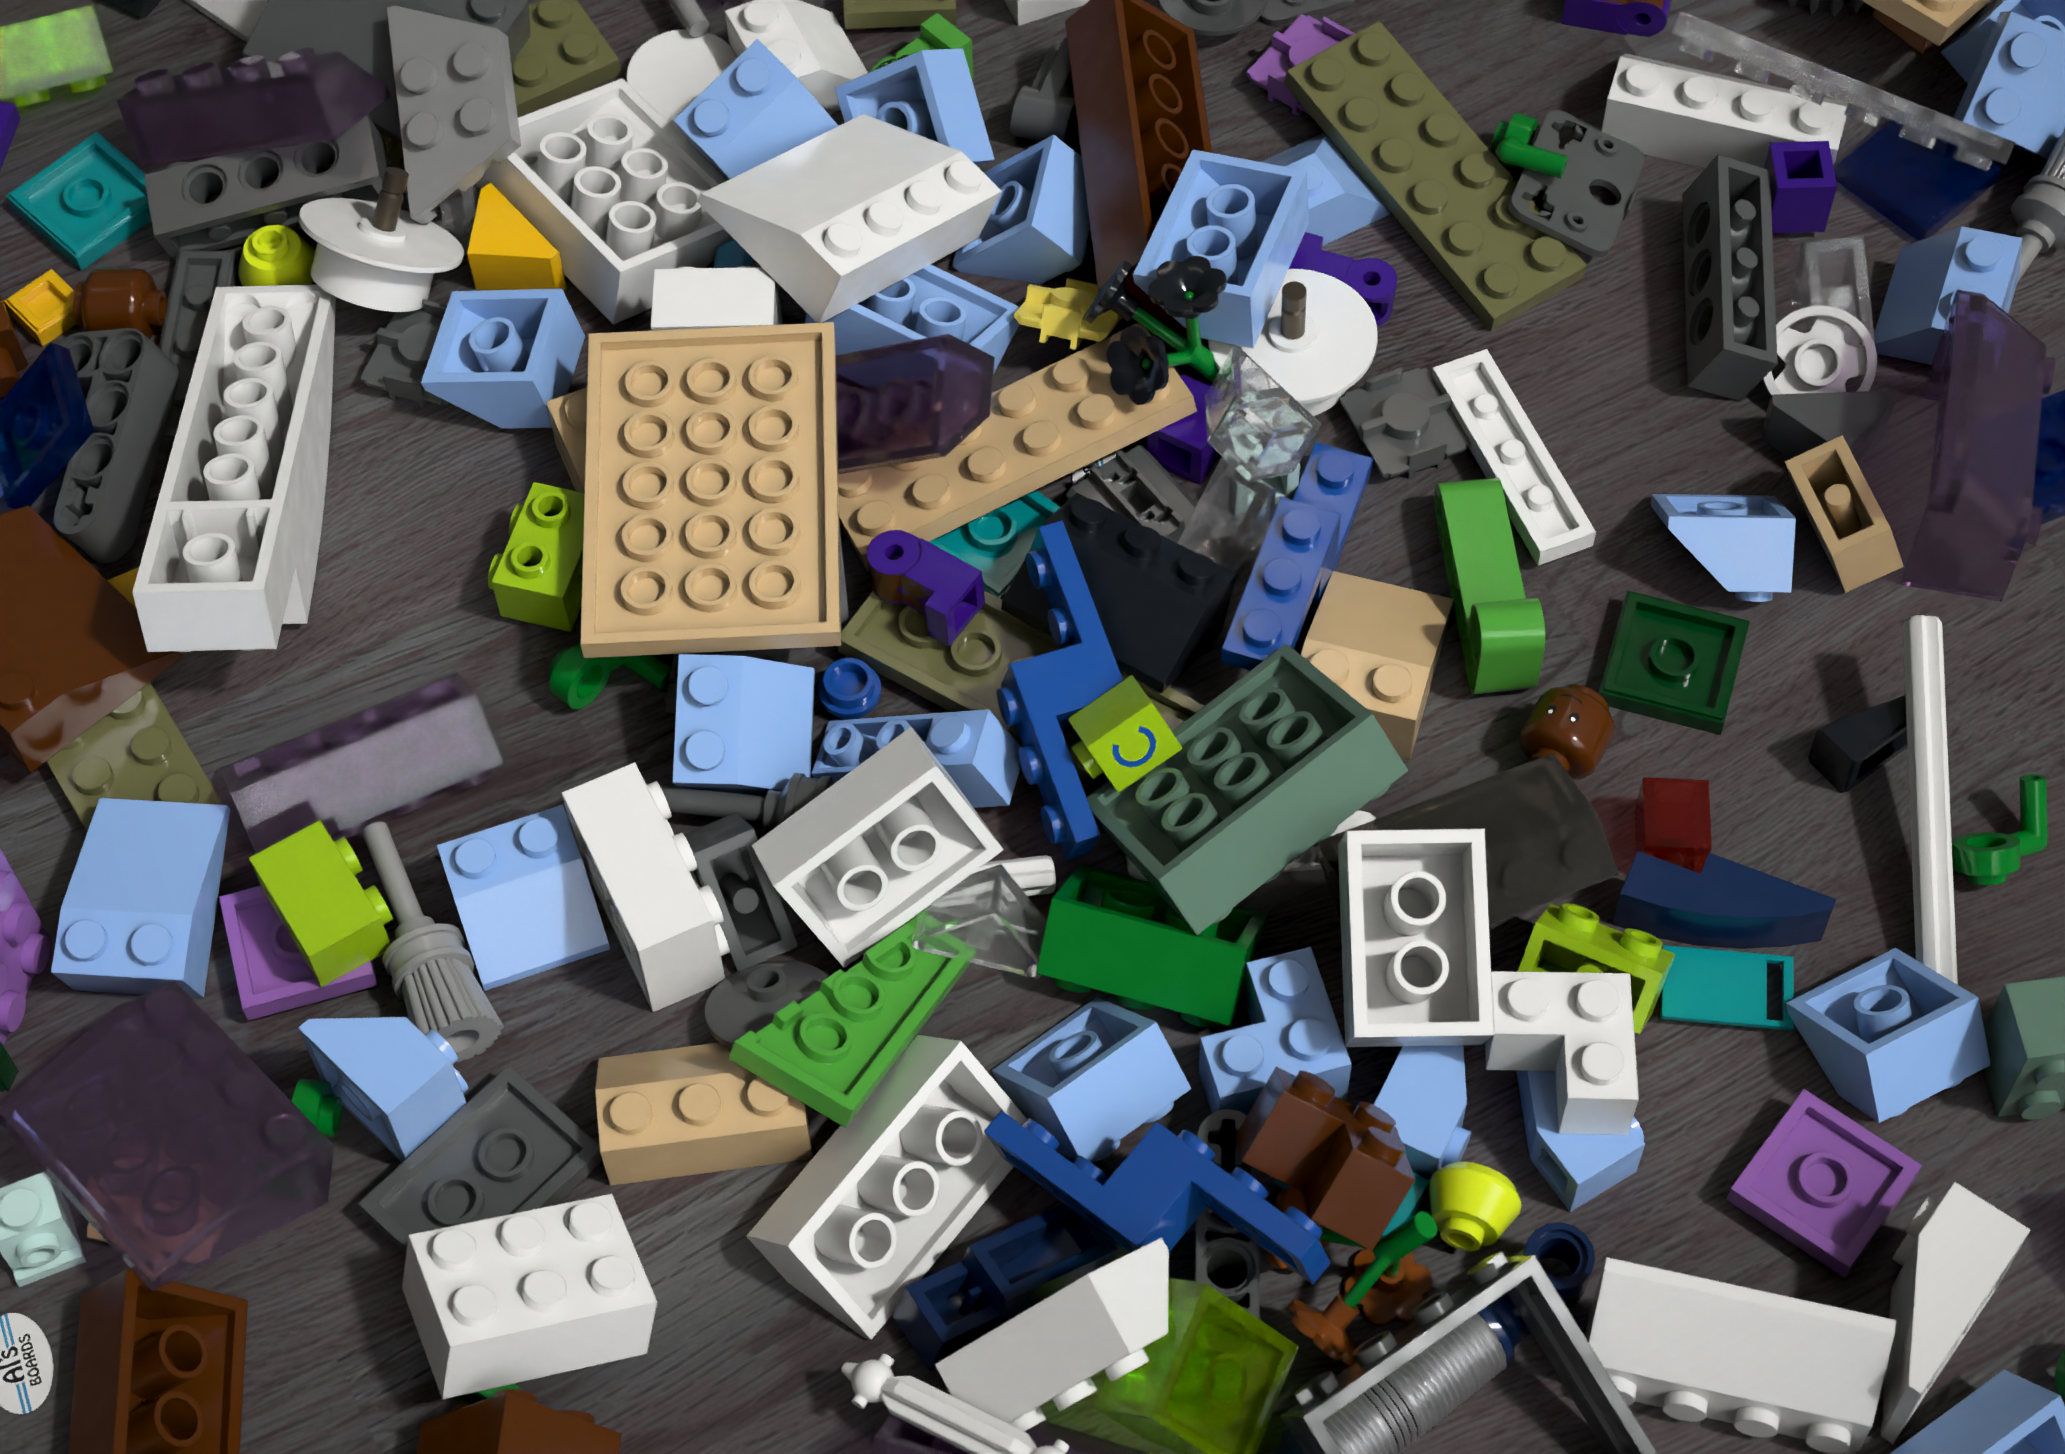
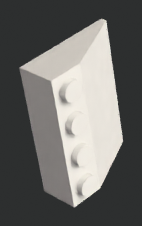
M623 78L519 117L521 146L500 164L490 166L485 171L482 179L476 183L480 189L492 183L552 244L560 254L564 275L612 324L652 308L654 269H677L685 266L705 268L714 261L716 249L723 243L734 239L697 202L701 193L727 181V179Z
M862 114L701 193L697 202L817 323H823L978 239L1002 191L962 151Z

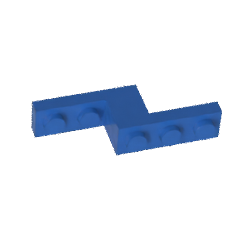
M1315 442L1293 500L1281 497L1223 644L1222 663L1251 671L1283 645L1288 644L1291 648H1295L1306 616H1315L1331 574L1337 567L1372 473L1373 458Z
M1062 520L1038 528L1029 550L1030 552L1026 554V564L1034 587L1036 589L1044 588L1051 609L1047 612V619L1053 640L1057 646L1065 645L1066 648L1009 664L1001 684L1002 688L997 690V700L1005 723L1008 726L1016 725L1023 747L1019 748V761L1025 779L1030 785L1037 783L1045 806L1041 807L1040 815L1045 834L1052 845L1059 843L1065 861L1090 854L1100 837V833L1062 731L1073 728L1068 718L1121 683L1123 679Z
M1001 1110L984 1130V1133L1004 1160L1128 1253L1160 1238L1163 1239L1170 1252L1207 1207L1313 1285L1331 1264L1319 1241V1237L1323 1232L1316 1223L1293 1206H1289L1283 1213L1265 1200L1269 1195L1267 1190L1254 1177L1241 1168L1235 1167L1231 1174L1227 1173L1212 1162L1216 1157L1215 1153L1201 1139L1186 1129H1183L1176 1136L1156 1121L1110 1178L1093 1163L1080 1155L1072 1163L1058 1153L1056 1149L1060 1146V1143L1057 1139L1031 1118H1028L1023 1125H1020Z

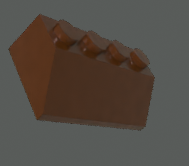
M129 1269L122 1271L81 1295L68 1454H240L248 1300Z

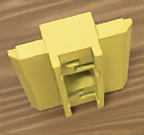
M1069 278L1066 279L1065 287L1055 289L1029 284L1026 301L1014 313V317L1020 325L1041 329L1039 342L1046 343L1048 337L1051 336L1071 340L1070 349L1076 350L1084 339L1102 341L1122 319L1115 312L1109 310L1096 317L1091 324L1083 320V316L1099 293L1098 285Z

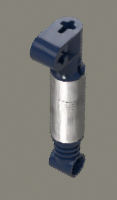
M1562 1222L1547 1223L1532 1233L1527 1240L1525 1248L1515 1256L1535 1255L1538 1262L1544 1258L1553 1257L1565 1262L1571 1269L1572 1275L1563 1278L1553 1277L1547 1273L1546 1275L1567 1309L1575 1306L1584 1295L1595 1262L1594 1248L1587 1235L1577 1227ZM1505 1293L1331 1415L1323 1423L1342 1454H1401L1404 1452V1449H1408L1417 1439H1420L1432 1427L1442 1421L1443 1418L1447 1417L1459 1405L1474 1395V1392L1480 1390L1490 1379H1493L1504 1370L1506 1365L1514 1359L1515 1346L1521 1342V1338L1525 1339L1531 1332L1511 1299ZM1287 1428L1281 1433L1280 1446L1270 1454L1304 1453Z

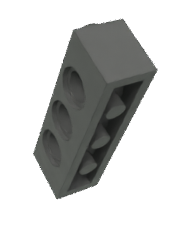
M368 115L359 118L343 117L335 120L329 126L302 133L287 132L269 142L250 147L227 148L219 155L194 162L181 161L171 163L163 170L144 175L154 237L170 257L176 261L178 250L215 251L245 243L254 231L265 226L282 225L292 230L301 228L298 221L300 209L303 205L313 200L348 198L377 203L380 190L383 189L381 185L385 169L390 167L385 141ZM333 164L330 169L318 174L323 167ZM277 179L271 186L263 188L267 182ZM220 194L215 201L207 203L213 196Z
M1717 154L1682 194L1687 387L1741 401L1778 364L1770 170Z

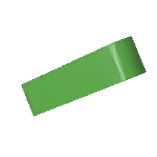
M1499 478L1437 483L1434 492L1435 517L1450 595L1454 599L1453 610L1469 689L1472 694L1536 688L1545 650L1543 611L1538 598L1526 599L1501 481Z

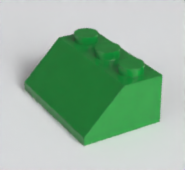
M1079 865L1051 900L1036 973L1052 977L1053 983L1056 986L1068 991L1089 992L1091 989H1096L1117 995L1116 999L1118 1002L1131 1008L1150 1010L1155 1008V1006L1181 1012L1180 1017L1183 1020L1197 1026L1216 1027L1219 1023L1230 1025L1244 996L1246 963L1255 961L1268 914L1234 906L1226 918L1210 925L1200 934L1196 935L1168 906L1150 883Z

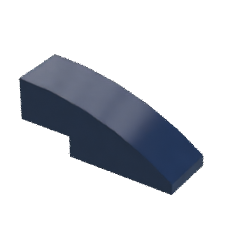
M1637 851L1620 892L1612 925L1625 929H1637L1659 939L1696 946L1736 949L1785 947L1821 941L1836 899L1712 853L1708 854L1700 874Z
M1061 1204L970 1245L961 1262L906 1286L894 1311L893 1318L928 1370L932 1371L936 1369V1363L1088 1273L1099 1269L1115 1257L1118 1248L1110 1238L1066 1205Z

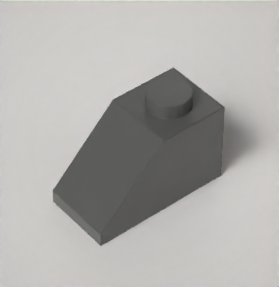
M736 812L684 834L697 863V869L693 872L700 888L709 885L721 909L724 922L720 923V926L730 949L728 956L736 971L759 964L798 947L779 894L773 887L751 846L758 841L753 827Z

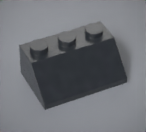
M1076 492L1045 521L1044 525L1063 520L1119 671L1128 676L1133 675L1136 680L1163 693L1222 631L1237 573L1215 563L1205 555L1198 554L1160 535L1154 529L1142 526L1105 507L1099 501L1089 499ZM1025 558L1003 599L1001 609L1051 635L1047 619V612L1051 609L1044 588L1036 589L1028 573Z

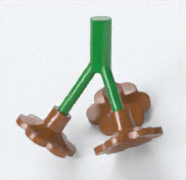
M1289 1186L1279 1191L1276 1199L1277 1209L1284 1213L1289 1206H1293L1310 1218L1303 1192ZM1418 1212L1385 1236L1382 1235L1373 1251L1368 1248L1360 1251L1354 1259V1273L1345 1283V1296L1337 1294L1324 1311L1314 1306H1308L1300 1300L1293 1299L1287 1307L1293 1315L1291 1317L1293 1324L1304 1335L1311 1338L1325 1354L1336 1360L1341 1358L1345 1363L1352 1366L1357 1362L1352 1354L1356 1350L1357 1344L1346 1333L1345 1329L1359 1313V1309L1356 1306L1362 1307L1364 1318L1373 1326L1384 1327L1391 1324L1395 1319L1405 1323L1413 1322L1414 1320L1410 1312L1424 1301L1423 1297L1430 1292L1432 1276L1426 1267L1415 1263L1412 1251L1437 1234V1224L1433 1217L1426 1212ZM1316 1223L1323 1232L1319 1237L1323 1248L1327 1247L1329 1243L1366 1248ZM1267 1252L1268 1260L1273 1267L1281 1269L1287 1268L1288 1270L1293 1271L1291 1268L1282 1263L1272 1254Z

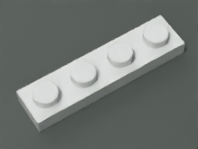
M1485 349L1433 367L1432 378L1442 395L1448 393L1451 397V410L1471 443L1469 449L1487 479H1500L1508 516L1537 566L1592 547L1596 535L1595 529L1488 350Z

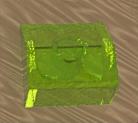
M98 3L0 27V100L14 97L17 107L49 100L51 98L47 88L70 83L73 93L105 86L106 82L103 74L115 71Z
M1169 1278L1168 1334L1143 1347L1150 1361L1113 1382L1106 1376L1093 1408L1137 1436L1179 1454H1256L1299 1346L1208 1284Z

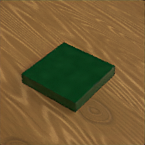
M1627 590L1599 695L1612 708L1721 735L1750 621Z

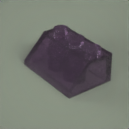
M950 334L836 355L838 474L947 456L990 416L995 357Z

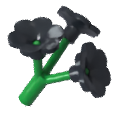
M1191 256L1183 262L1167 261L1157 268V279L1150 283L1148 287L1149 298L1153 303L1164 306L1165 312L1169 316L1185 318L1188 338L1184 339L1140 308L1141 301L1125 290L1126 276L1132 265L1123 260L1114 271L1112 277L1101 288L1093 304L1083 316V320L1091 324L1096 317L1112 310L1126 321H1129L1132 317L1157 336H1147L1141 327L1130 326L1122 331L1119 341H1114L1108 346L1106 358L1109 366L1112 368L1110 374L1112 389L1119 395H1128L1130 400L1136 405L1148 404L1153 400L1155 391L1166 387L1169 380L1168 367L1184 364L1191 366L1216 386H1222L1227 383L1228 380L1225 379L1216 367L1213 353L1201 343L1198 316L1201 313L1209 312L1218 305V294L1224 291L1227 286L1225 273L1220 269L1211 268L1209 260L1202 256ZM1161 339L1174 347L1177 352L1166 354L1165 346Z

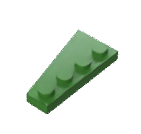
M921 913L865 951L862 961L849 970L843 972L839 969L824 979L819 990L799 1004L796 1001H792L776 1012L772 1022L757 1033L750 1030L735 1040L729 1059L846 1128L972 963L978 945Z

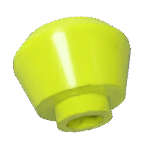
M269 225L259 228L244 243L238 267L241 284L243 286L311 285L313 279L311 278L310 271L315 251L310 244L291 228L282 225Z
M1472 1162L1450 1163L1433 1173L1429 1182L1431 1216L1437 1224V1230L1441 1232L1440 1236L1443 1241L1460 1250L1476 1251L1481 1246L1494 1244L1518 1217L1522 1208V1203L1514 1184L1500 1172L1481 1164Z

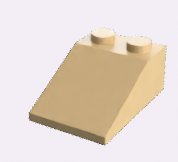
M1333 571L1306 636L1301 656L1368 709L1380 724L1400 758L1410 760L1454 599Z

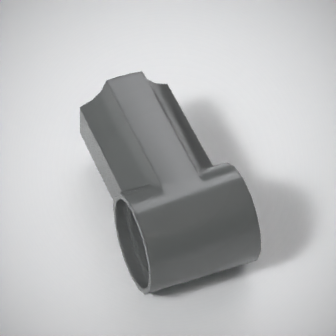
M1066 37L1062 42L1051 44L1032 86L1024 85L1020 89L1011 116L1010 130L1013 136L1041 142L1055 135L1066 145L1071 146L1077 132L1078 121L1068 54V40Z

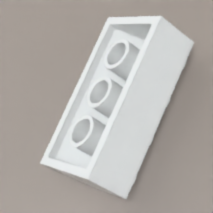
M1624 54L1620 56L1608 95L1601 132L1635 146L1644 155L1706 168L1717 154L1764 168L1770 143L1829 141L1834 167L1849 103Z
M917 1035L846 1128L841 1125L746 1237L789 1284L862 1337L872 1340L894 1313L904 1288L923 1278L1014 1167L1000 1156L984 1133V1130L1001 1110L1020 1125H1023L1027 1118L962 1041Z
M1606 1257L1589 1311L1585 1338L1627 1405L1639 1402L1661 1407L1668 1416L1683 1421L1697 1422L1705 1418L1733 1423L1738 1431L1754 1437H1773L1778 1433L1805 1439L1807 1445L1815 1450L1838 1454L1845 1453L1849 1449L1859 1451L1872 1428L1895 1334L1896 1320Z

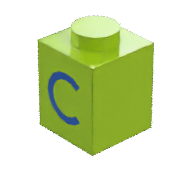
M1133 675L1068 718L1081 738V741L1071 747L1092 779H1095L1104 772L1118 793L1183 749Z

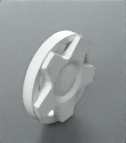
M1810 306L1790 313L1776 325L1777 355L1785 362V369L1775 381L1772 371L1763 378L1770 395L1846 392V381L1865 375L1864 380L1856 392L1869 391L1877 370L1876 347L1870 333L1856 317L1842 309L1831 306ZM1818 317L1808 333H1802L1789 328L1803 319ZM1845 324L1854 330L1864 347L1848 345L1844 342Z

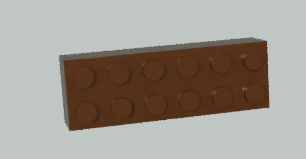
M1090 0L1066 19L1065 24L1098 291L1112 277L1114 271L1123 260L1129 262L1132 266L1126 276L1125 290L1141 301L1140 308L1165 326L1185 335L1187 329L1174 317L1169 316L1160 305L1153 303L1149 295L1134 283L1133 273L1192 149L1212 153L1195 33L1190 27L1143 0Z

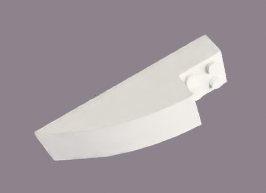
M318 285L216 287L132 592L147 652L277 649L282 624H307L321 537L327 481L336 297Z

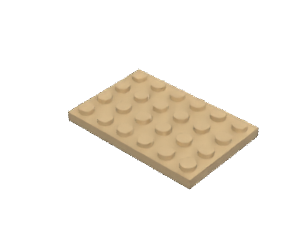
M834 322L589 334L581 648L583 657L597 658L841 646L836 336Z

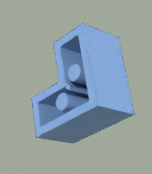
M1311 947L1247 962L1244 1002L1252 1025L1200 1038L1199 1076L1211 1113L1231 1109L1248 1115L1276 1066L1297 1076L1300 1070L1310 1072L1330 1084L1336 1092L1334 1096L1346 1100L1352 1064Z

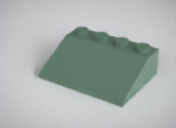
M1285 644L1172 731L1183 747L1182 750L1118 793L1109 780L1089 795L1087 800L1096 821L1168 906L1198 935L1210 925L1226 918L1234 906L1261 885L1276 879L1288 864L1315 843L1330 837L1336 831L1338 825L1368 802L1381 797L1393 782L1409 770L1374 715L1288 644Z

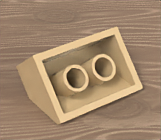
M721 1043L603 1057L598 1060L595 1093L599 1144L610 1186L810 1160L813 1157L807 1105L730 1060L731 1049Z

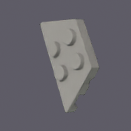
M394 5L387 7L404 165L405 171L409 174L407 181L409 210L412 219L420 224H424L437 216L433 209L457 189L465 193L482 179L485 171L490 166L500 164L521 146L508 36L497 28Z

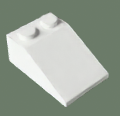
M1954 1182L1941 1203L1930 1197L1925 1200L1906 1230L1908 1234L1892 1258L1893 1261L1903 1266L1891 1289L1889 1319L1896 1320V1326L1885 1371L1881 1437L1894 1444L2001 1283L2030 1232L2029 1228Z

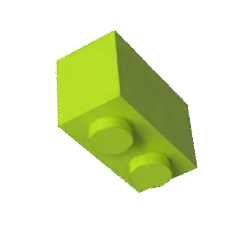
M321 820L249 857L263 892L321 988L385 953L390 945V941L384 924L393 920V917L375 885L363 890L355 875L363 870L352 847L344 836L333 841Z

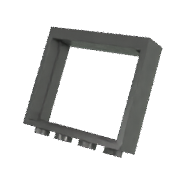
M1498 1252L1482 1260L1467 1272L1471 1283L1451 1297L1447 1291H1442L1420 1303L1410 1312L1414 1320L1411 1325L1395 1336H1392L1390 1331H1385L1364 1342L1352 1353L1357 1361L1355 1364L1336 1377L1329 1371L1304 1384L1294 1394L1299 1403L1280 1415L1304 1454H1342L1324 1425V1420L1507 1293L1606 1454H1657L1535 1255L1505 1257L1503 1252Z

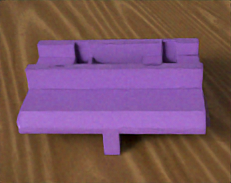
M1301 14L1283 34L1276 31L1272 35V45L1248 69L1246 75L1252 83L1268 91V101L1273 102L1275 99L1292 108V114L1295 116L1301 111L1309 114L1285 85L1287 70L1355 33L1323 16V22H1320L1309 15L1306 17Z

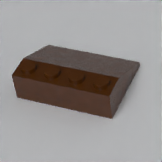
M27 505L0 514V743L32 773L183 656L181 652L177 651L147 652L137 609L44 519Z

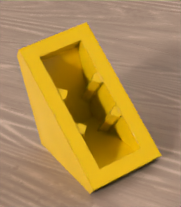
M492 183L481 188L467 251L476 290H566L567 287L559 252Z

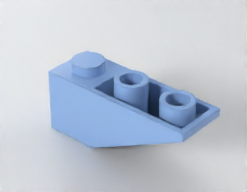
M989 709L835 720L828 722L812 771V775L815 778L820 779L821 776H830L833 782H837L908 728L912 727L946 769L973 808L1009 806L1021 768L1019 761V748L1021 746Z
M1516 1070L1530 1160L1569 1212L1637 1172L1645 1143L1643 1131L1635 1117H1633L1628 1135L1558 1134L1555 1071Z

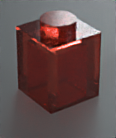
M1643 777L1634 809L1636 853L1640 851L1701 874L1708 854L1712 850L1709 780Z

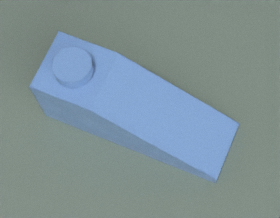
M1463 1045L1403 1046L1374 1103L1375 1106L1388 1113L1395 1120V1127L1402 1144L1406 1148L1405 1152L1412 1171L1429 1181L1433 1173L1445 1165L1461 1161L1471 1137V1131L1462 1128L1467 1105Z

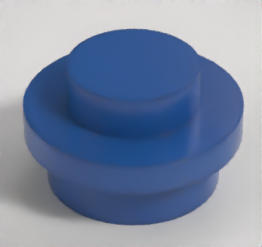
M856 658L839 659L826 669L819 680V700L823 708L835 717L841 719L863 717L873 711L880 701L881 682L879 676L874 669L862 660Z

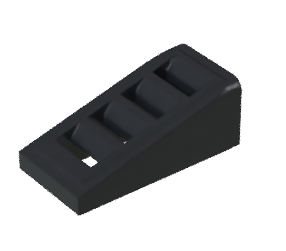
M1906 695L1846 716L1816 731L1808 759L1840 793L1849 791L1908 748Z

